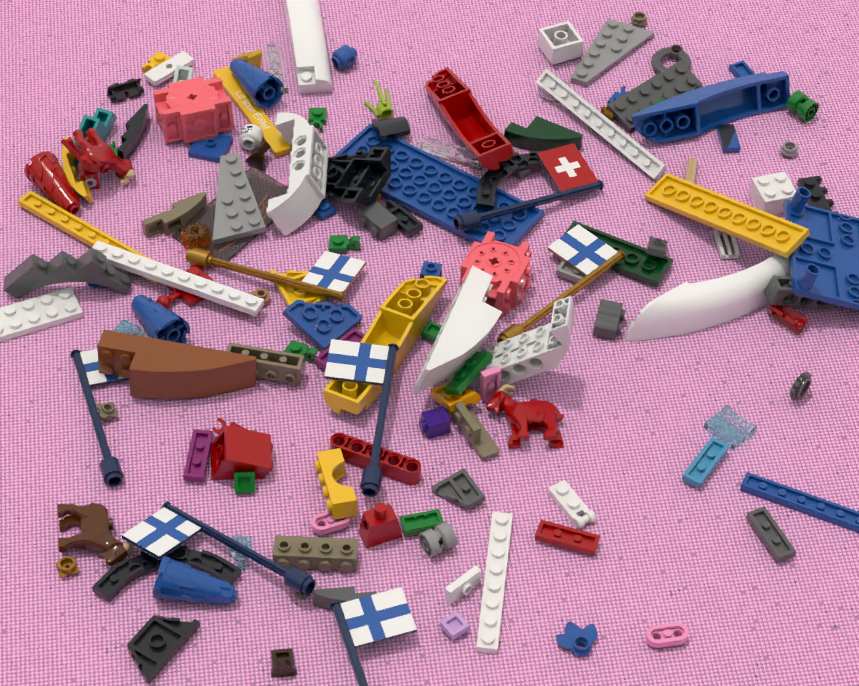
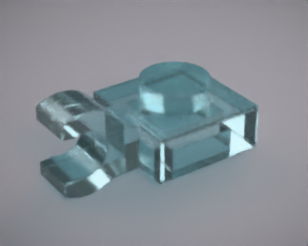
M124 319L113 330L138 336L146 334V331L140 329L138 325Z
M252 536L231 537L252 549ZM231 548V557H236L237 567L245 569L246 556Z

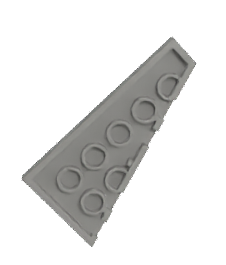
M608 18L572 74L570 83L587 87L597 80L604 71H609L612 65H617L631 55L638 46H643L646 40L654 38L655 32Z
M238 152L220 156L213 245L266 232L265 223Z

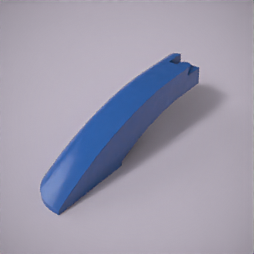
M785 71L771 74L762 72L704 86L645 108L631 115L632 122L640 135L656 143L699 136L701 133L717 127V125H723L761 113L785 109L787 100L790 97L789 75Z

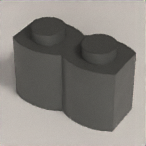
M600 300L593 336L615 340L616 334L620 335L622 324L619 322L620 320L624 321L626 310L622 309L623 303Z

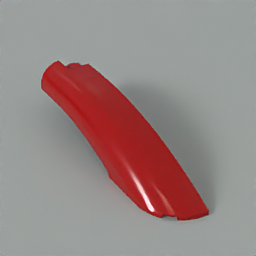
M449 67L431 76V81L426 83V90L458 139L483 167L489 170L500 169L498 162H505L510 157L515 156L511 143L486 116L471 93L470 88Z

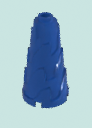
M240 58L230 63V71L255 105L264 109L263 107L271 108L280 101L283 96L281 88L284 89V85L278 77Z
M140 294L133 298L132 310L141 320L151 338L186 343L187 339L185 336L186 334L190 335V326L184 318L165 308L160 303H156L150 297L147 298L145 295Z
M164 556L158 569V578L155 580L153 598L215 605H230L231 602H236L238 590H235L234 585L210 576L209 573L191 568L190 565Z

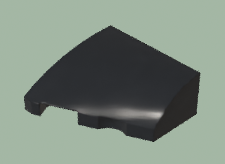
M406 117L372 119V127L377 130V137L380 140H386V137L397 138L410 135V127Z

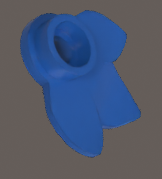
M569 621L565 627L564 634L556 635V640L561 647L571 650L575 655L586 656L591 652L592 643L597 639V629L594 624H589L582 630L579 626Z

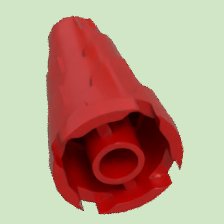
M44 151L33 156L30 159L32 161L31 165L29 166L27 163L24 168L25 176L57 206L71 214H76L80 209V200L65 176L66 174L59 164L58 158L54 153L51 154L50 151Z

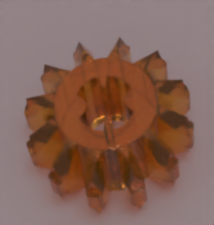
M192 222L191 225L186 224L185 228L181 229L180 241L185 249L197 247L206 250L207 245H210L211 231L206 224L202 225L201 222L197 224Z

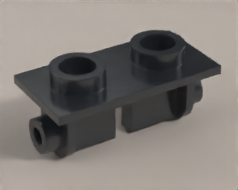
M141 78L129 79L121 84L114 83L107 88V96H109L110 101L118 102L127 98L125 93H128L129 98L140 96L141 93H144L143 87L140 86Z

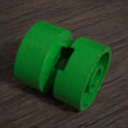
M797 90L787 100L786 108L792 113L797 114L803 121L808 122L817 114L819 104L813 99L808 98L800 90Z

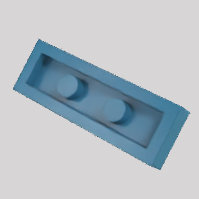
M711 437L684 472L682 480L700 489L728 452L729 445Z

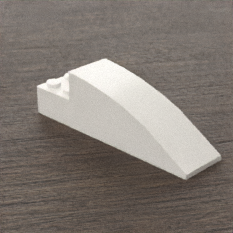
M472 265L448 311L412 390L413 393L416 394L449 378L461 369L465 362L480 349L502 311L485 303L487 297L484 295H488L493 286L490 284L492 275Z

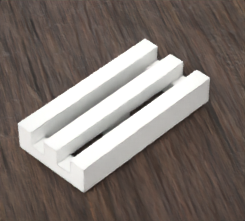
M714 229V237L721 260L739 258L740 253L735 237ZM720 236H723L728 255H725ZM727 236H729L730 243H731L732 250H733V253H734V254H732L731 247H730L729 240H728V237H727Z

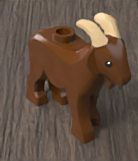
M95 502L85 506L57 504L58 518L64 517V519L59 520L60 532L65 531L70 526L81 527V533L69 538H58L59 552H66L71 548L91 552L104 551V553L99 554V558L104 559L106 565L111 566L124 560L134 551V545L127 541L122 543L110 534V530H114L113 518H109L108 509L102 504H95Z

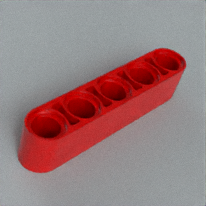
M335 433L330 437V450L341 448L344 462L363 469L370 466L372 443L344 433ZM381 447L378 468L382 470L383 476L408 485H416L420 482L421 463L417 459Z

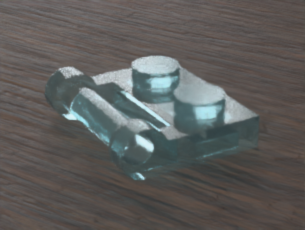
M728 404L704 423V428L717 439L728 444L731 450L736 449L753 436L758 429L753 423L749 424L735 413ZM729 417L735 423L741 426L745 431L742 432L740 429H738L725 418Z

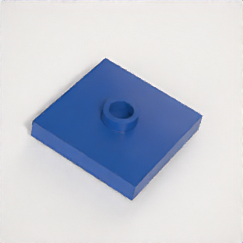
M218 133L219 136L194 141L188 156L220 163V156L227 155L233 143V136Z

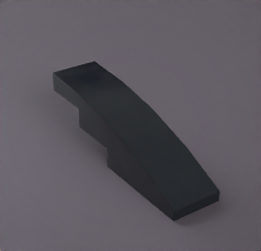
M144 104L125 123L126 132L121 136L122 145L117 149V154L122 159H130L143 139L149 121L148 104Z

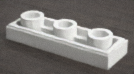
M182 51L144 73V78L154 86H157L175 75L176 65L189 67L195 64V60L189 54Z

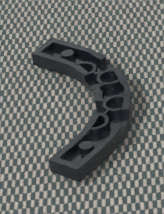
M530 151L527 154L514 153L515 156L510 157L509 160L498 162L500 169H488L480 179L475 208L494 210L496 190L499 184L509 175L525 169L544 168L536 156L538 152L542 151Z
M179 546L166 555V557L188 564L191 568L209 573L210 576L224 580L231 585L242 575L240 568L206 550L201 552L188 549L187 546ZM144 551L140 552L141 555L129 560L126 558L103 575L92 586V590L95 594L109 602L135 578L158 570L162 559L158 560Z

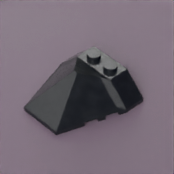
M389 147L370 148L371 151L362 152L359 150L356 151V154L350 156L346 153L329 157L326 195L346 204L374 203L391 176V149Z

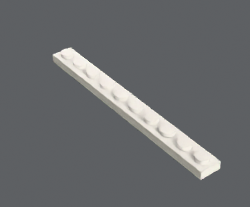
M547 68L537 79L536 83L654 180L657 181L666 170L667 166Z
M97 241L92 247L107 256L106 263L255 317L264 306V299L115 246Z

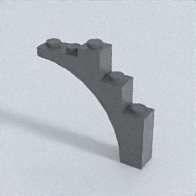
M90 248L78 259L62 250L49 262L35 254L30 255L4 277L3 291L20 299L27 293L43 286L65 282H86L102 285L126 295L130 292L131 277L117 270L112 265L107 264V256L94 248Z

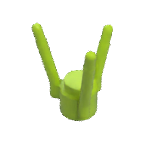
M374 79V84L381 101L377 104V110L366 100L364 104L375 113L376 117L389 118L394 113L391 105L388 89L385 90L386 102L377 80Z

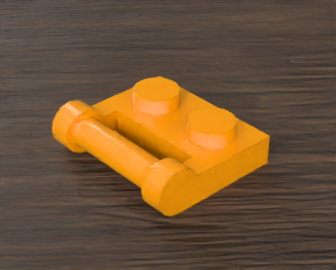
M449 382L430 390L431 397L450 412L455 411V404L462 401L466 406L470 403L477 404L481 399L477 392L471 391L468 388L461 395L446 394L443 389Z

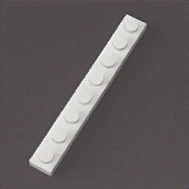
M492 512L476 652L498 653L512 513Z

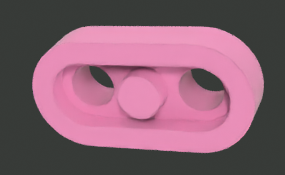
M326 511L313 516L311 528L316 534H328L348 527L351 523V517L333 520L332 513Z
M679 622L654 625L647 630L646 642L654 648L681 645L687 641L689 630L686 625Z

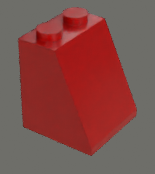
M226 425L211 445V479L234 480V472L255 471V479H264L273 468V460H271V453L273 451L271 434Z

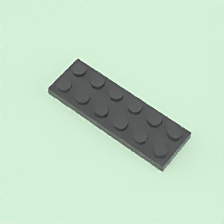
M680 60L609 103L607 110L613 112L614 118L629 133L635 129L631 115L651 106L662 98H665V100L694 90L696 86L703 84Z

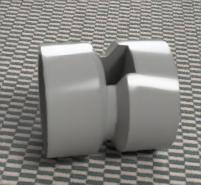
M442 522L436 525L434 530L428 529L419 534V542L425 554L432 558L440 554L442 549L447 551L457 545V537L448 522Z

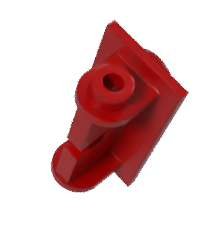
M769 306V315L800 335L809 320L807 317L790 306Z

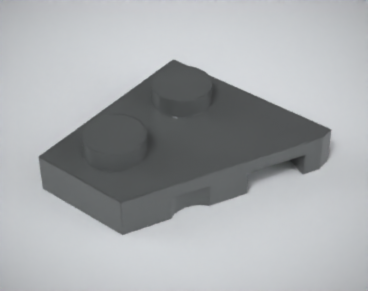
M465 468L431 486L434 494L467 510L486 500L485 495Z

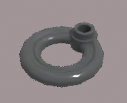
M678 44L662 48L652 56L651 64L658 74L667 69L661 63L662 59L666 56H670L673 60L680 59L689 70L691 68L689 55Z

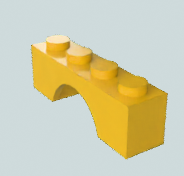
M341 448L317 452V460L314 461L316 473L319 472V485H323V498H327V511L332 513L333 520L357 516V499L353 487L337 483L339 479L345 476V462Z

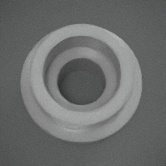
M786 141L781 146L780 151L786 157H793L797 155L798 147L795 142Z

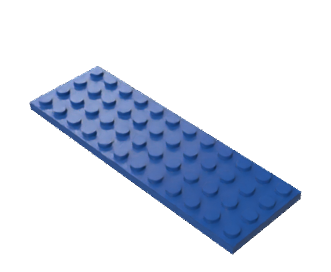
M371 124L365 127L335 155L347 153L350 156L356 154V151L359 150L367 152L371 151L370 148L389 147L391 149V176L381 190V195L473 243L474 241L482 243L487 232L490 231L495 233V240L516 246L544 217L543 210L533 207L482 221L479 228L464 232L456 231L453 225V218L457 214L475 210L479 214L490 211L475 208L480 179L399 138L386 137V140H380L377 137V130ZM497 188L494 210L524 201Z

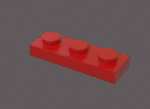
M540 520L535 540L595 556L600 535Z

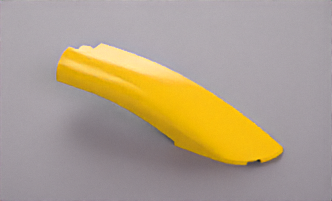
M424 276V279L420 278L417 280L415 278L408 279L402 282L379 307V312L360 343L388 346L391 343L398 345L399 350L396 351L393 375L420 335L448 279L437 276ZM331 380L323 390V396L327 405L334 412L341 414L345 410L358 415L362 409H368L381 393L383 386Z

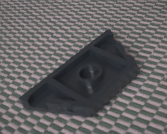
M153 615L127 644V650L146 683L150 684L200 627V621L193 619V622L180 621V618H165L164 616Z

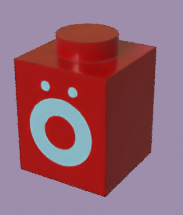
M78 164L80 181H83L90 190L100 189L98 173H91L85 170L81 164Z

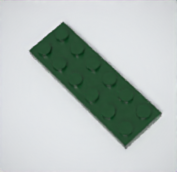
M573 221L565 232L567 233L579 224L616 251L622 250L626 258L610 269L654 287L659 286L673 265L672 258L666 256L660 258L646 253V248L577 221Z

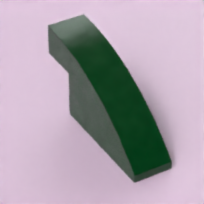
M538 116L535 117L527 128L511 122L504 130V137L512 146L525 150L546 151L573 143L578 150L582 148L583 134Z

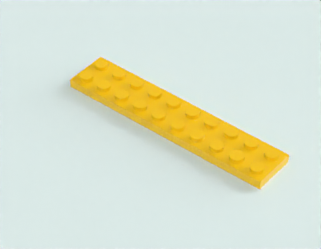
M666 173L644 195L646 201L785 258H788L810 235L809 229L669 173Z

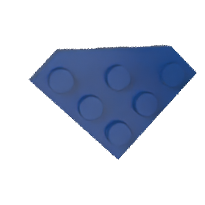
M296 300L283 311V315L322 352L330 347L331 339L339 340L362 321L363 318L350 304L331 305L329 302L316 301L315 303H305L304 300Z

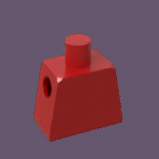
M377 503L374 509L367 510L362 514L358 534L366 549L402 537L399 521L391 504Z

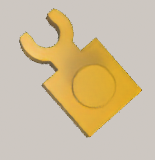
M158 51L148 59V63L142 66V72L145 73L171 57Z

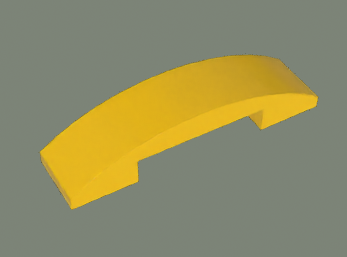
M63 145L62 163L69 183L88 203H94L89 187L83 181H79L73 163L77 158Z

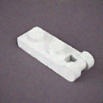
M566 480L548 488V494L577 529L583 528L586 523L591 524L597 520L595 513L589 510Z

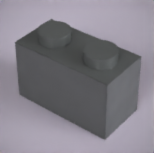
M376 200L374 203H367L358 209L357 221L359 225L367 229L379 241L382 242L398 232V219Z

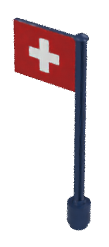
M574 143L538 152L536 156L559 191L558 193L480 214L475 210L460 213L453 218V225L456 231H468L479 228L480 223L485 220L595 190H603L604 184L601 180H597Z

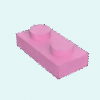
M499 366L487 368L480 372L479 395L481 396L480 400L482 403L489 401L492 394L501 386V369Z

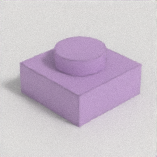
M457 611L440 621L441 629L452 641L469 631L470 625Z

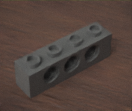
M772 276L764 290L769 305L835 309L838 306L794 295L791 277Z

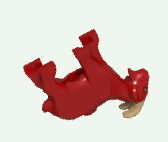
M89 128L85 132L87 137H83L82 130H75L72 135L77 146L73 143L71 137L66 140L62 139L61 143L78 159L85 170L91 173L101 172L102 174L109 170L116 171V176L124 179L120 181L122 185H127L130 182V178L135 177L131 161L129 159H122L119 156L117 157L112 148L99 138L95 128Z
M509 384L501 386L492 394L486 404V409L494 411L496 415L504 410L512 433L508 440V448H520V438L529 440L528 430L540 429L545 431L543 439L551 440L550 448H563L564 441L556 422L563 420L564 414H561L553 403L539 401L538 399L522 402L515 401L511 398L514 394L507 392L513 391L515 387Z

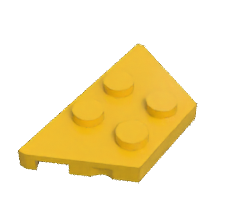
M270 270V273L302 281L309 272L287 270V273H276V270ZM274 282L287 307L296 300H304L305 303L325 302V296Z

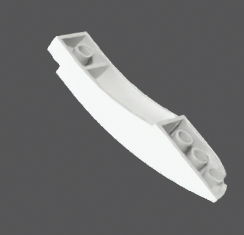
M284 0L299 94L333 91L318 0Z
M776 254L755 266L728 276L690 284L685 282L649 302L640 311L641 314L628 327L625 340L657 339L706 329L736 319L768 304L769 302L764 290L772 276L791 277L789 257L785 258Z

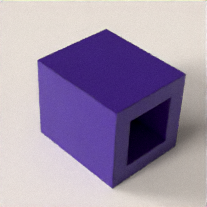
M444 406L421 412L419 427L422 433L425 432L428 439L450 433L451 420Z

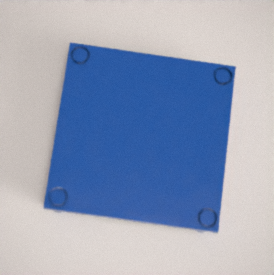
M799 187L792 199H786L783 204L785 220L805 227L810 232V235L789 256L792 292L794 295L859 311V218L806 205L811 192L805 187Z

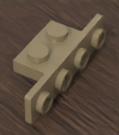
M462 401L456 403L455 411L450 412V414L480 457L484 460L499 454L500 449L469 405L465 406Z

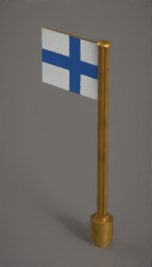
M579 224L550 244L547 250L585 277L521 325L512 324L499 334L497 343L526 332L553 311L554 302L577 294L619 261L626 258L625 253L622 250L616 251Z
M197 247L190 248L186 254V261L193 266L196 265L204 269L217 266L337 299L339 302L344 300L345 292L366 265V261L325 251L304 279L299 281L215 258L212 251Z

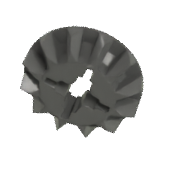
M809 372L801 373L796 381L793 382L789 395L791 399L796 401L806 394L812 382Z

